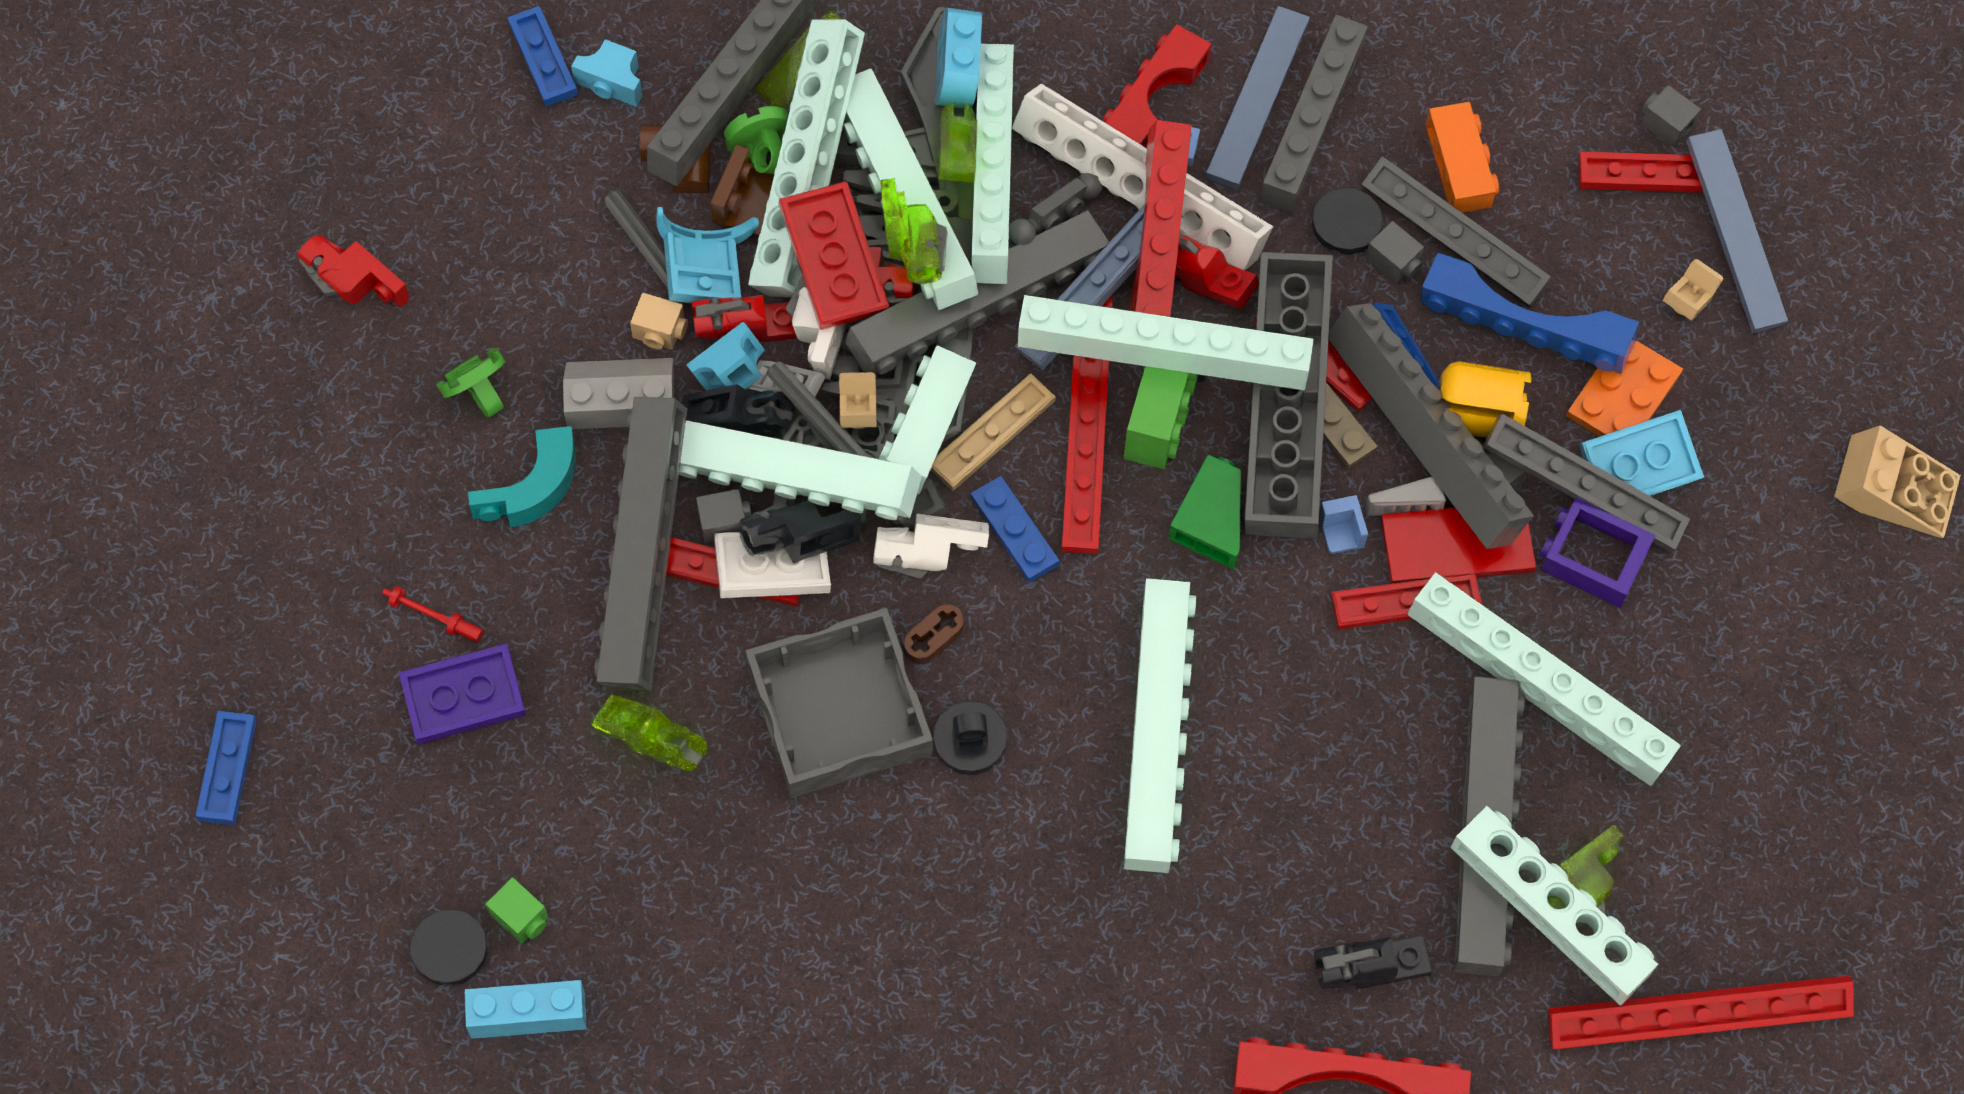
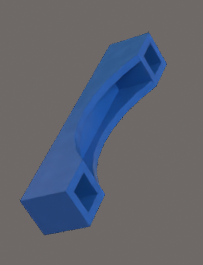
M1437 253L1422 286L1421 303L1434 312H1446L1460 317L1462 321L1468 324H1480L1489 327L1502 336H1514L1526 340L1534 347H1546L1555 350L1568 359H1580L1592 363L1598 369L1607 372L1615 371L1622 374L1637 339L1639 321L1607 310L1589 315L1568 317L1545 315L1526 310L1494 292L1479 277L1470 263L1441 253Z

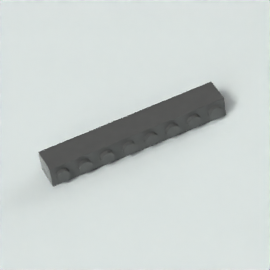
M760 0L647 146V171L678 186L819 0Z
M1087 210L1036 235L1035 239L1029 244H1018L1008 249L1007 284L977 283V296L938 310L933 298L926 299L924 293L921 292L850 327L845 343L864 373L879 372V374H885L895 368L898 361L906 357L915 359L925 353L928 346L936 342L945 344L955 338L958 331L966 327L975 329L986 322L989 316L997 312L1000 315L1009 312L1017 305V302L1024 299V295L1039 297L1046 291L1047 287L1055 283L1063 285L1069 282L1077 272L1085 269L1108 245L1109 241Z
M1371 303L1347 306L1329 330L1328 340L1486 549L1512 544L1534 517L1525 505L1523 498L1515 492L1505 479L1503 472L1495 466L1485 453L1481 443L1472 436L1463 424L1461 417L1453 411L1446 410L1451 407L1442 398L1441 391L1429 380L1423 372L1421 365L1413 359L1403 346L1401 339L1393 333L1383 320L1381 313Z
M634 397L633 407L627 415L629 437L628 444H625L623 448L624 475L618 484L619 514L615 515L613 522L616 536L614 549L609 554L611 575L609 585L606 586L604 591V603L606 605L605 620L601 622L599 628V637L602 642L600 657H597L594 666L596 682L609 690L651 692L687 415V408L676 398Z
M1474 677L1471 684L1462 830L1486 806L1493 812L1498 811L1510 821L1511 825L1512 821L1517 822L1519 799H1513L1514 786H1519L1521 764H1515V751H1521L1523 730L1517 729V716H1523L1525 696L1519 694V681ZM1500 844L1490 845L1495 855L1500 857L1508 855V851L1504 846ZM1461 857L1453 972L1499 977L1504 965L1509 966L1511 962L1512 944L1506 943V929H1512L1514 908L1507 906L1508 901Z

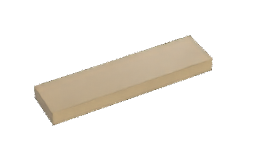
M1030 373L935 457L930 470L948 488L954 491L1052 405L1056 400V396Z

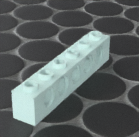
M1486 806L1455 837L1451 849L1621 1006L1657 967L1658 963L1653 960V953L1642 943H1635L1625 934V928L1616 918L1612 916L1607 917L1596 907V901L1588 892L1576 889L1568 881V876L1561 867L1554 863L1549 864L1540 855L1536 844L1527 837L1521 838L1511 828L1510 821L1498 811L1493 812ZM1500 844L1504 846L1508 851V855L1504 857L1495 855L1490 845ZM1528 870L1532 872L1536 877V882L1527 883L1523 881L1519 876V871ZM1556 896L1560 898L1565 908L1555 909L1551 907L1547 897ZM1583 922L1588 924L1593 930V935L1584 936L1580 934L1576 928V923ZM1604 950H1616L1620 954L1622 962H1611L1605 956Z

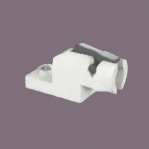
M801 276L786 310L792 317V324L798 340L811 343L808 350V362L811 363L813 370L822 373L825 379L830 380L847 323L823 330L819 329L803 277Z
M916 514L914 532H910L908 527H878L873 563L878 567L921 579L928 571L947 569L951 543H957V547L965 550H977L978 547L987 548L989 525L983 522Z

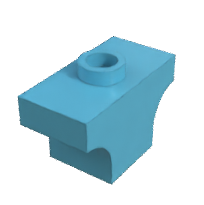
M605 39L595 54L590 56L577 55L571 66L574 83L591 89L601 98L609 99L612 97L637 107L642 98L640 79L635 77L639 68L635 50Z
M742 322L694 358L687 366L706 391L735 384L747 389L762 377V374L757 369V360L765 349L747 325Z

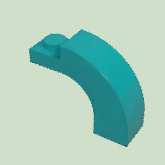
M572 426L535 430L537 442L536 464L531 473L521 482L509 487L468 492L469 506L473 519L479 518L482 521H494L499 519L501 515H507L510 527H516L535 521L551 511L567 493L575 473L576 450Z

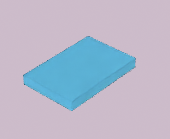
M1681 410L1578 444L1584 460L1649 496L1704 478Z

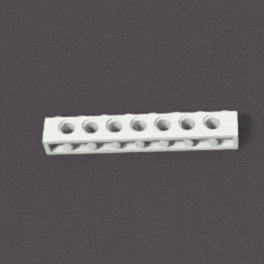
M1043 84L1038 85L1024 96L1011 129L1021 134L1028 142L1035 143L1050 152L1057 160L1064 161L1073 166L1081 174L1091 173L1097 175L1100 183L1108 188L1112 194L1126 199L1140 210L1145 204L1147 148ZM1186 173L1180 233L1200 243L1220 249L1228 265L1246 270L1258 260L1273 226Z

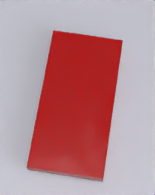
M847 181L780 198L778 204L819 329L823 330L872 317L888 309L889 304Z
M1455 507L1381 515L1380 521L1391 584L1431 579L1435 572L1442 577L1476 574V578L1532 573L1536 570L1529 523L1512 544L1487 550Z

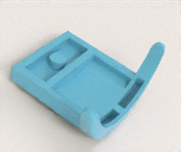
M657 207V228L664 240L669 301L692 303V301L712 298L741 297L736 245L746 240L756 231L759 226V219L752 217L745 223L728 229L701 231L674 224L664 215L663 207Z

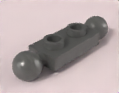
M1091 173L1081 174L1078 178H1075L1032 208L1028 220L1017 219L1013 221L1009 226L1010 242L1015 246L1018 244H1029L1035 239L1036 235L1059 225L1068 217H1075L1084 206L1082 199L1093 200L1101 194L1103 185L1100 183L1099 177Z

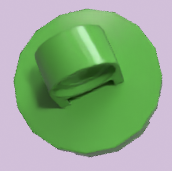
M765 106L758 108L760 114L747 118L746 113L739 115L724 130L728 150L732 154L736 145L748 148L754 169L759 173L774 174L787 125L788 112L784 108L777 106ZM771 152V161L769 166H767V153Z
M498 348L487 350L489 357L482 361L476 355L445 375L448 382L441 380L436 383L443 397H451L468 389L476 404L487 418L503 410L502 401L487 378L505 363Z

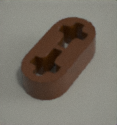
M950 604L941 605L933 610L905 636L904 652L906 657L917 664H924L935 658L962 633L964 618L961 610ZM941 617L947 620L951 617L955 618L954 628L951 629L949 626H945L939 632L936 631L941 626ZM929 636L932 637L927 642L928 651L924 652L922 649H918L916 652L913 651L914 640L921 643Z

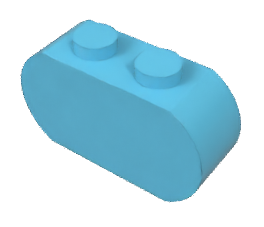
M948 7L944 10L937 47L935 105L969 110L973 107L980 69L981 12Z

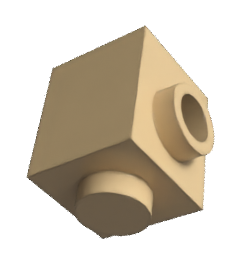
M642 293L630 322L632 337L643 341L645 345L653 349L665 347L673 350L677 339L682 340L688 327V319L684 318L683 305Z

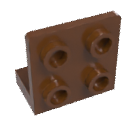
M739 145L735 146L711 200V213L714 224L727 228L743 224L752 217L758 218L759 226L751 236L759 238L774 174L757 172L754 169V164L750 162V151L748 148Z

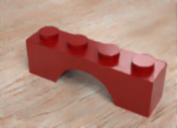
M1176 24L1169 35L1166 33L1162 35L1156 45L1155 55L1151 60L1148 58L1144 60L1138 70L1137 80L1133 85L1128 83L1119 98V105L1115 110L1109 109L1102 121L1147 148L1149 128L1157 120L1149 108L1148 100L1157 90L1167 85H1192L1210 60L1212 44Z

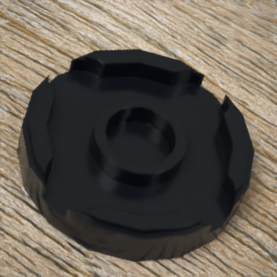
M1346 187L1331 190L1323 195L1314 207L1312 228L1317 240L1325 248L1331 251L1332 249L1341 251V254L1346 255L1361 253L1368 249L1369 243L1380 233L1382 214L1379 205L1374 199L1359 189Z
M447 909L434 912L423 919L413 933L410 944L412 960L420 974L434 984H463L476 976L485 963L487 956L486 934L477 919L464 911Z

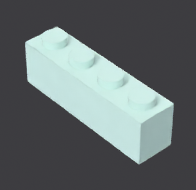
M936 346L931 358L924 355L916 373L917 376L922 377L919 386L911 385L904 400V404L910 406L906 415L899 412L891 430L897 437L894 443L886 441L879 460L912 466L922 476L917 494L920 493L976 365V362L940 346Z

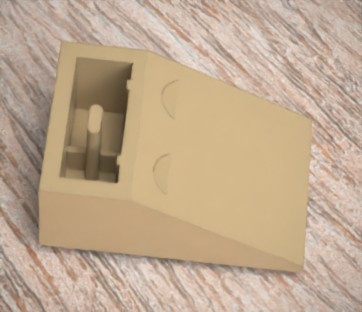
M1877 426L1851 435L1834 497L1860 513L1944 538L1961 475L1884 427Z

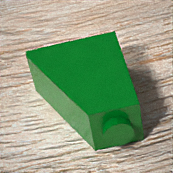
M1208 455L1170 525L1168 537L1169 540L1233 570L1237 564L1240 550L1241 469L1236 468L1235 464L1226 458H1215Z

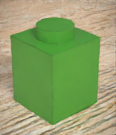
M513 877L485 904L489 915L521 944L528 937L530 939L536 938L547 925L545 920L548 918L545 906Z

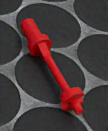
M396 586L393 591L384 588L382 595L389 597L388 604L390 606L398 608L400 603L446 624V633L453 636L457 633L477 643L483 637L484 629L464 621L462 615L454 613L450 618L404 597L405 590Z

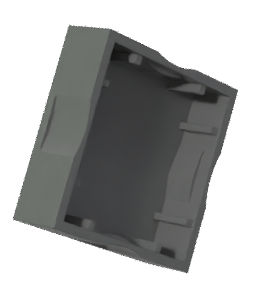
M887 608L837 622L829 628L816 633L794 635L745 650L747 667L790 798L933 755V739L917 693L906 675L903 652Z

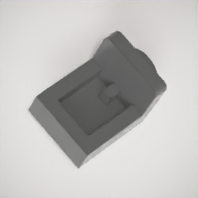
M931 479L924 482L920 493L917 494L911 517L897 516V520H893L896 526L902 524L904 527H908L910 532H914L916 514L941 517L948 513L937 487Z

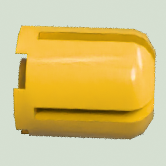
M1457 361L1449 364L1441 374L1438 385L1442 398L1451 407L1446 410L1457 413L1472 436L1487 438L1497 417L1501 414L1525 426L1529 402H1526L1527 394L1523 393L1524 382L1531 383L1530 372Z

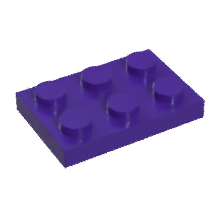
M507 643L399 672L417 745L526 715Z

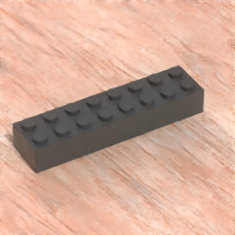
M1261 252L1256 330L1313 339V346L1305 390L1253 383L1245 535L1318 539L1333 255Z

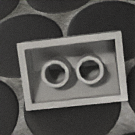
M673 358L566 362L563 378L564 416L566 425L572 426V429L628 427L627 415L633 407L634 397L674 398Z

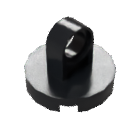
M965 701L952 705L940 715L934 726L933 745L936 755L941 762H944L946 766L952 768L958 774L976 775L987 772L1000 760L1006 751L1007 731L1003 719L993 708L981 702Z

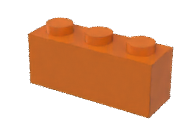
M1470 102L1430 108L1425 126L1447 203L1461 213L1491 208L1495 195L1499 193V183L1496 174H1491L1488 166L1490 163V152L1487 144H1482L1479 115L1473 114Z

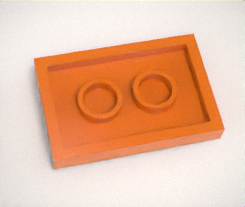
M1636 341L1622 374L1615 371L1607 372L1597 368L1568 410L1566 417L1599 437L1648 421L1652 418L1681 375L1683 368Z

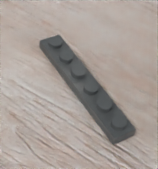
M1383 156L1361 184L1530 307L1552 280V277Z
M1504 414L1497 417L1483 445L1484 449L1574 499L1578 498L1656 535L1652 543L1670 553L1676 550L1690 521V518Z

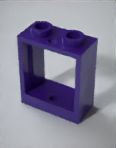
M1575 498L1571 508L1563 507L1554 526L1560 530L1556 538L1554 539L1549 536L1539 556L1545 558L1541 571L1621 608L1656 535ZM1575 520L1634 546L1617 581L1559 554Z

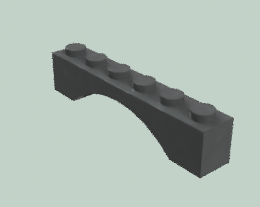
M1335 15L1264 179L1260 202L1293 213L1330 117L1364 47L1367 25Z

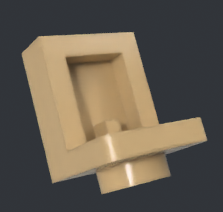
M1695 259L1689 265L1684 276L1668 290L1663 301L1670 305L1678 314L1684 315L1692 321L1711 301L1722 283L1723 277L1698 259Z
M841 373L839 375L840 426L853 429L877 427L875 373Z

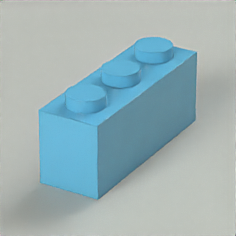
M581 980L465 989L466 1028L471 1039L587 1029L585 991Z

